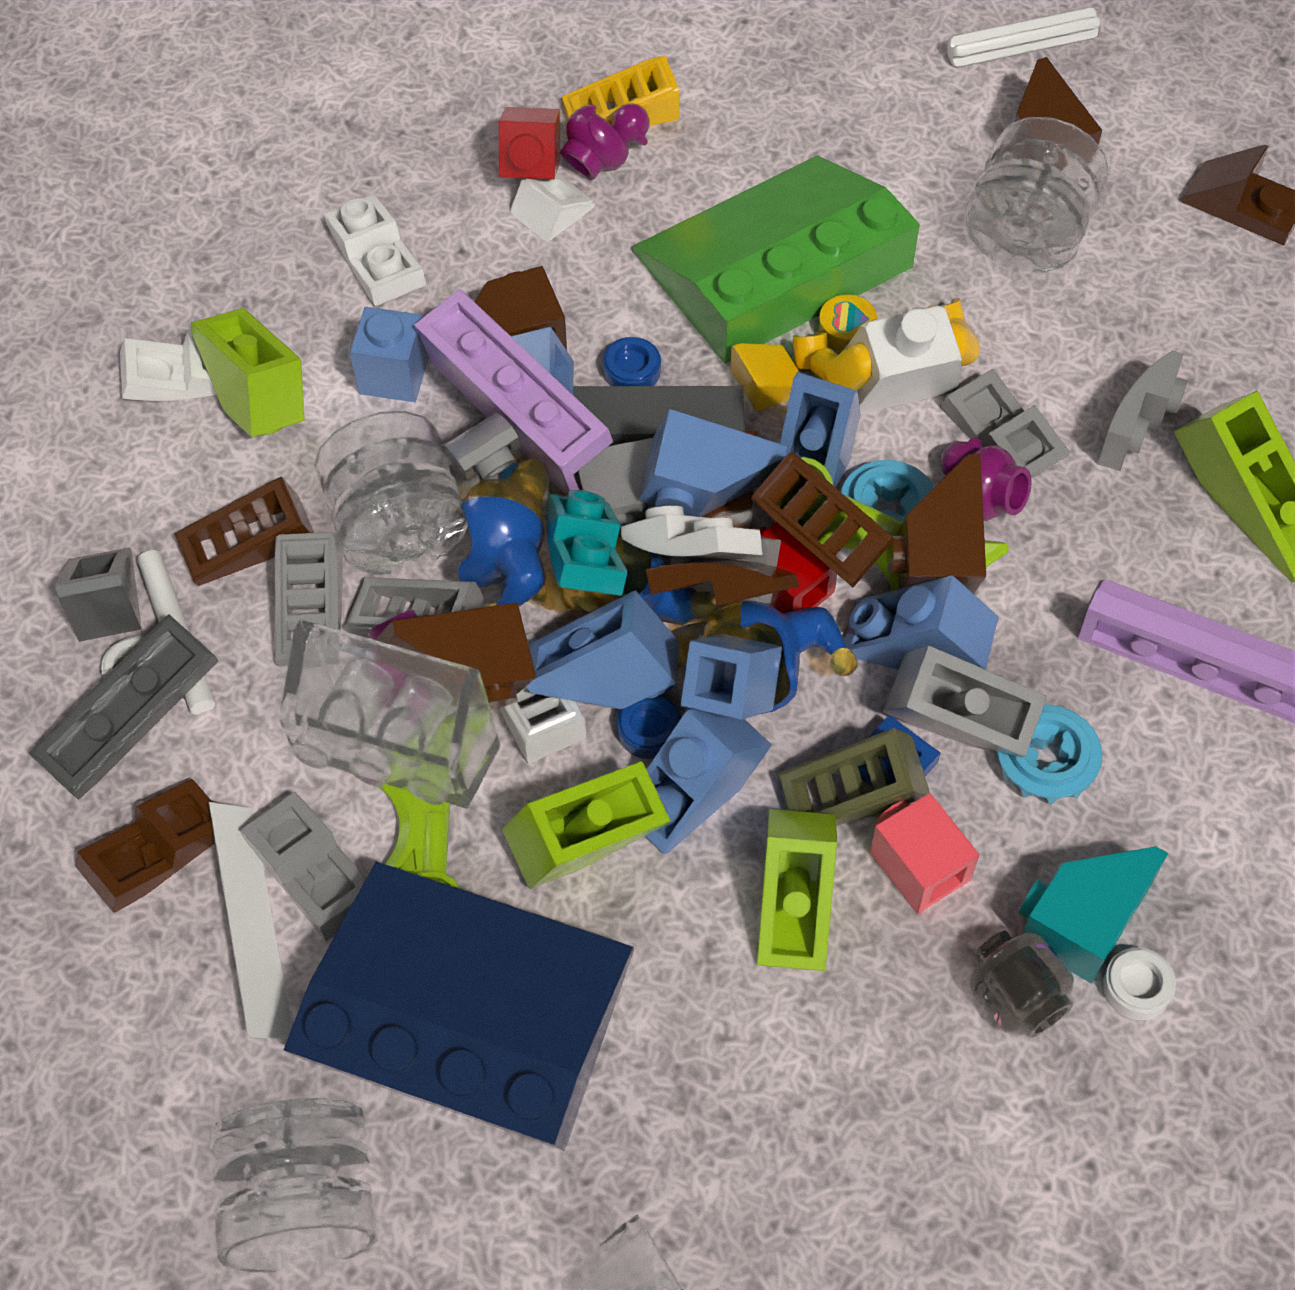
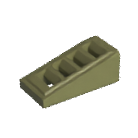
M896 728L777 773L787 810L814 813L806 782L815 780L824 810L816 813L836 814V826L884 812L899 801H908L910 804L930 793L912 736ZM887 757L890 759L896 783L893 784L891 783L884 760ZM864 764L867 765L874 791L867 794L858 766ZM838 772L841 774L848 801L843 803L839 801L832 774Z

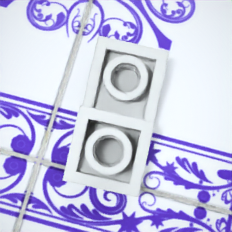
M375 194L366 198L350 200L341 208L324 214L326 224L335 242L375 307L427 286L421 265L400 240L396 221Z
M681 506L651 508L645 511V520L621 526L623 540L652 553L705 559H747L763 555L760 530L734 528L731 518L686 516Z

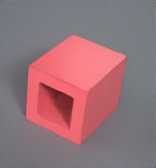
M928 793L912 804H909L908 801H899L885 810L876 820L870 853L917 915L972 880L980 854L931 793Z

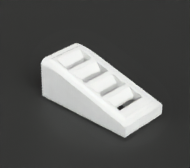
M533 633L526 635L529 649L530 643L536 641ZM525 687L517 694V702L536 694L531 693ZM547 696L521 708L517 702L499 708L527 764L586 739L585 718L575 701ZM553 708H556L558 714L532 725L527 720Z

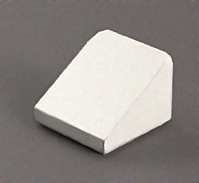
M556 174L555 179L527 178L521 180L510 213L548 242L592 210L596 203L560 174Z

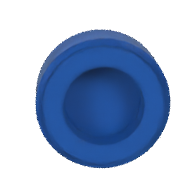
M625 337L616 340L607 347L603 355L604 378L610 386H654L661 375L660 353L654 344L643 338Z
M662 695L651 699L645 698L624 709H620L617 717V734L621 745L626 751L636 757L654 759L681 720L680 711L670 699Z

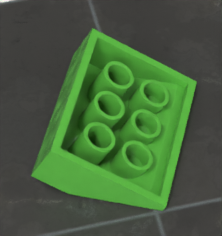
M817 155L633 245V252L724 364L731 361V347L740 343L765 344L820 316L822 306L829 299L847 294L858 296L913 268L920 224L885 186Z

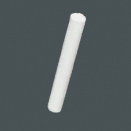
M157 550L143 552L138 556L137 562L158 622L160 623L170 614L188 630L161 553ZM204 676L185 695L189 710L194 715L215 707L212 693Z

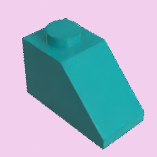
M1154 846L1062 863L1050 884L1038 878L1023 901L1018 914L1028 920L1019 941L1038 952L1040 948L1035 944L1045 945V939V942L1049 944L1062 961L1060 962L1054 956L1057 964L1062 967L1066 966L1067 970L1092 984L1156 879L1168 853ZM1045 948L1040 953L1042 955H1047L1050 953V951L1047 948Z

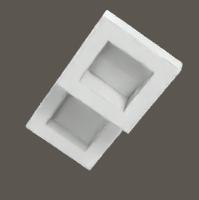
M191 331L187 332L183 345L124 338L120 350L122 399L176 401L217 395Z

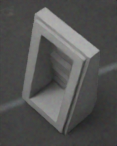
M332 532L278 535L275 538L274 564L277 666L339 664L341 660L343 555L338 536ZM325 583V588L293 589V585ZM325 608V613L292 614V610ZM325 631V638L291 640V632Z
M364 577L345 624V629L349 634L370 638L368 632L380 623L403 613L406 602L413 603L411 610L415 611L417 617L428 616L431 607L438 608L436 614L489 607L476 582ZM381 597L391 598L385 616L375 617Z

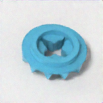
M879 460L864 464L854 470L844 482L841 493L874 509H877L879 497H882L887 502L901 499L898 514H895L890 509L883 510L882 512L900 521H904L906 515L934 488V485L922 471L912 465L895 460Z
M1044 705L1026 757L1020 758L996 751L995 757L999 758L1002 766L1003 780L1010 779L1020 787L1024 798L1033 794L1046 798L1051 805L1060 798L1072 796L1077 799L1092 782H1095L1102 764V747L1095 730L1080 715L1060 706ZM1056 737L1060 738L1057 758L1064 764L1053 761L1049 764L1048 768L1038 769L1037 759L1039 753L1032 747L1044 750L1048 744L1054 742Z

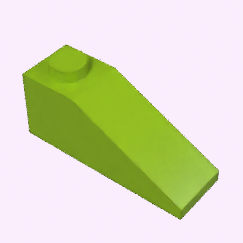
M1257 390L1218 405L1173 432L1200 484L1288 580L1293 583L1295 582V461Z

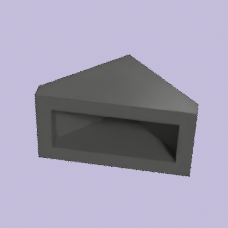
M131 547L68 560L55 584L58 599L79 642L142 630Z

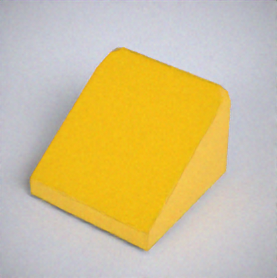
M740 343L731 347L730 370L739 385L743 386V392L755 412L789 400L793 379L799 371L783 345Z

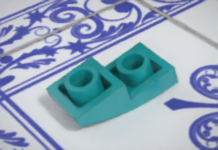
M571 490L568 492V496L548 493L546 524L552 568L559 587L622 596L627 570L615 549L621 524L610 504L605 502L606 500L598 494L584 490Z

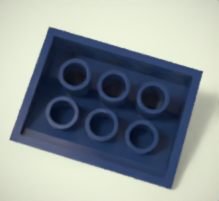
M376 861L308 984L283 1050L308 1062L565 1151L630 964L634 947Z

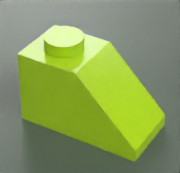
M244 307L190 322L192 336L223 410L249 436L273 434L283 427L305 421L301 358Z
M643 761L527 803L502 828V831L530 890L587 867L664 827L671 820Z
M769 809L757 957L758 966L826 971L837 852L836 814Z

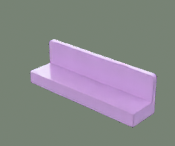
M458 289L414 324L431 362L487 418L494 413H499L519 436L520 448L518 449L566 496H568V492L571 490H579L573 474L613 442L609 429L461 289Z
M1110 580L1102 581L1099 590L1096 589L1079 633V640L1295 723V651Z

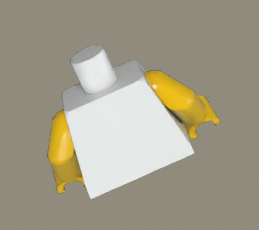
M960 298L951 299V303L934 307L931 305L926 309H913L904 314L869 321L859 328L840 354L829 349L827 332H815L812 336H793L795 366L797 369H811L821 380L857 390L861 414L956 391L959 385L961 366H966L976 361L980 353L979 340L965 320Z

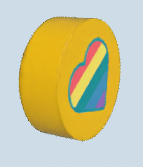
M848 294L835 296L829 299L821 308L818 331L827 332L830 348L843 352L862 325L869 321L877 320V313L873 305L862 297Z

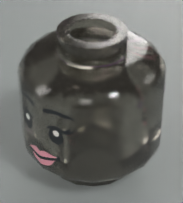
M1006 930L1001 931L984 942L974 953V957L978 960L979 965L970 977V989L1004 1033L1017 1034L1025 1032L1029 1038L1036 1037L1055 1025L1073 1007V1002L1069 999V996L1074 988V977L1039 934L1023 933L1012 938Z

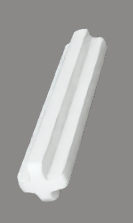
M1085 7L952 35L948 39L947 55L952 66L958 68L1086 41L1098 36L1100 20L1094 8Z

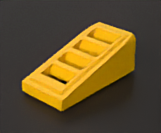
M665 55L648 59L561 96L567 120L578 108L585 105H595L596 114L612 125V118L616 110L628 103L638 104L647 111L650 119L649 126L679 120V88ZM636 96V99L629 101L628 98ZM614 101L616 107L608 110L606 103Z

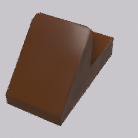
M1268 145L1256 146L1205 161L1181 200L1186 205L1283 246L1295 228V190L1259 175L1269 147Z

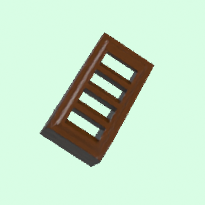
M790 452L752 496V501L852 588L895 540L887 531L794 452ZM805 481H807L806 484L800 489V491L782 510L781 508L787 503V501L793 496V494L800 488V486ZM822 494L827 500L803 527L799 525L797 521ZM842 511L847 515V518L826 542L821 544L817 540L818 537ZM861 527L868 534L842 562L836 557L837 553Z
M281 476L179 530L174 535L194 583L200 586L275 558V538L278 535L314 533V530L299 496ZM283 512L285 520L276 524L273 515ZM259 521L263 532L253 536L249 524ZM235 529L240 544L231 548L225 533ZM212 538L218 556L208 560L201 542Z

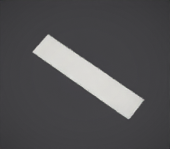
M209 802L248 1038L288 1039L292 1025L263 862L240 831L255 820L253 807Z

